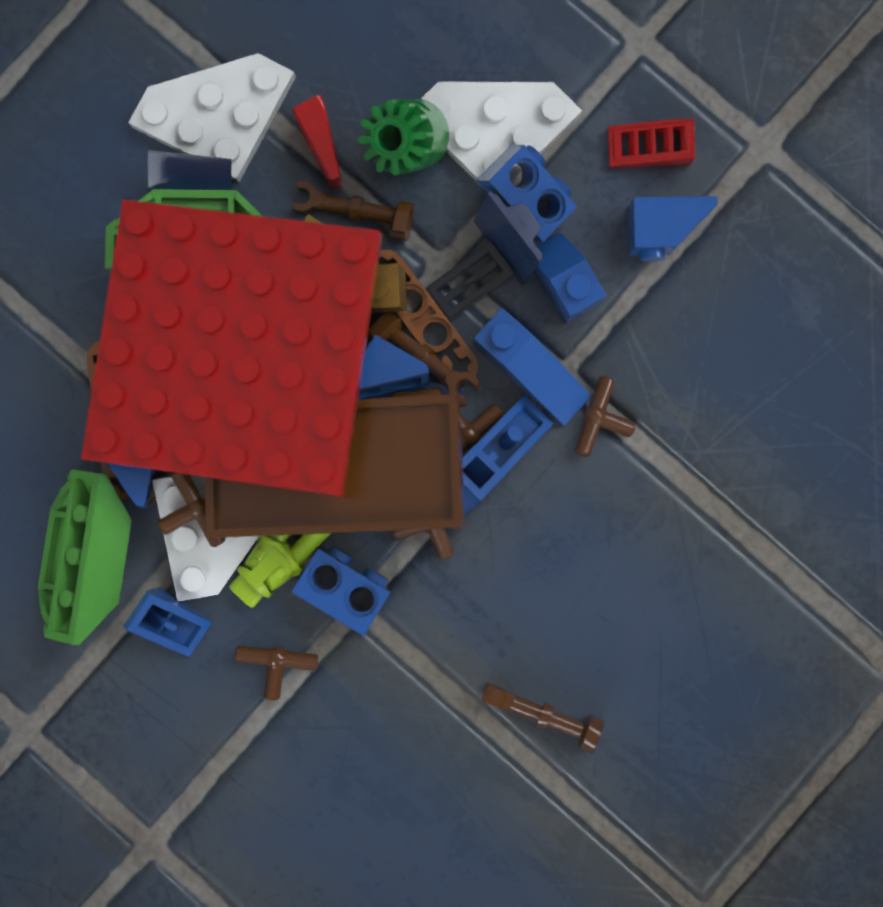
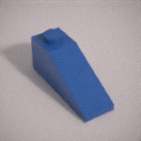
M503 308L494 315L473 340V346L563 427L591 397V394L534 335Z
M526 395L462 457L464 515L491 491L554 424Z

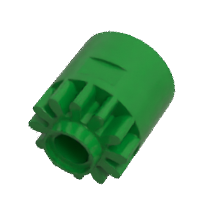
M423 99L387 100L381 105H373L371 107L372 114L369 119H362L360 122L361 126L365 128V135L360 136L358 142L363 145L366 144L368 150L363 158L365 160H373L376 163V170L378 172L388 171L393 175H400L430 168L443 157L449 142V128L443 113L434 104Z

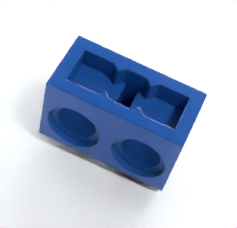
M510 145L476 181L487 193L492 191L493 194H497L506 207L524 203L542 226L533 240L544 242L578 206L569 197L572 192L568 185L559 177H552L543 167L545 160L535 148L530 145ZM515 164H518L522 170V179L517 186H514L510 180V171ZM542 195H545L549 206L547 212L540 216L537 211V202Z
M331 545L328 551L324 548H318L292 590V593L364 636L392 591L385 586L388 579L369 567L364 572H361L351 566L349 563L353 558ZM330 565L337 571L338 581L333 588H324L317 582L316 572L320 566ZM366 587L373 593L374 603L372 607L361 610L353 605L351 594L355 588Z

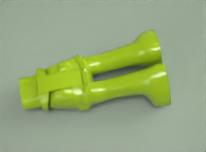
M332 533L303 534L293 546L287 541L291 535L259 536L244 565H240L237 568L239 575L229 585L230 590L247 606L254 608L263 597L270 598L274 590L282 586L293 576H300L304 570L305 562Z

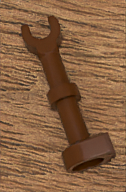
M298 181L296 184L299 191L310 193V199L307 203L292 202L291 207L298 214L308 215L314 211L324 210L349 215V220L360 222L364 218L391 224L390 238L403 241L409 239L414 216V203L400 201L395 208L367 203L363 197L353 196L352 199L328 195L317 191L314 185L307 181Z
M392 312L383 314L368 330L369 336L367 340L369 344L376 335L427 364L429 373L449 389V394H458L460 396V407H465L467 404L466 399L462 394L458 393V390L464 385H469L476 391H479L481 386L478 378L472 373H459L451 369L434 356L435 351L427 344L421 346L401 330L402 320Z
M489 682L481 701L492 706L512 711L536 721L535 726L544 730L548 726L577 738L578 747L589 753L594 752L604 726L603 719L593 715H589L585 718L584 722L554 711L553 705L544 702L543 706Z

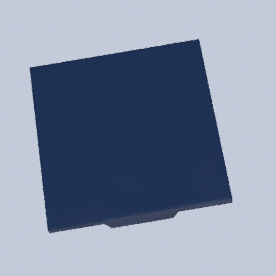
M147 151L148 193L153 189L231 190L232 159Z
M490 191L487 193L473 222L488 241L491 240L515 272L514 276L523 286L543 260V254L533 242L542 226L524 203L506 207L499 196Z

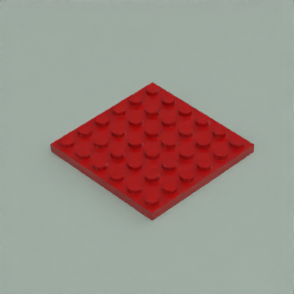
M123 199L81 459L344 497L382 242L381 231Z

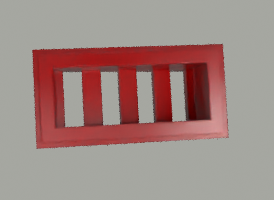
M321 94L293 107L292 112L295 122L329 186L336 191L342 187V179L325 103Z
M694 118L614 125L607 128L609 168L690 166L695 159ZM673 135H680V151H674ZM639 136H645L646 154L639 155ZM656 136H663L662 153H656ZM621 137H629L630 156H622Z

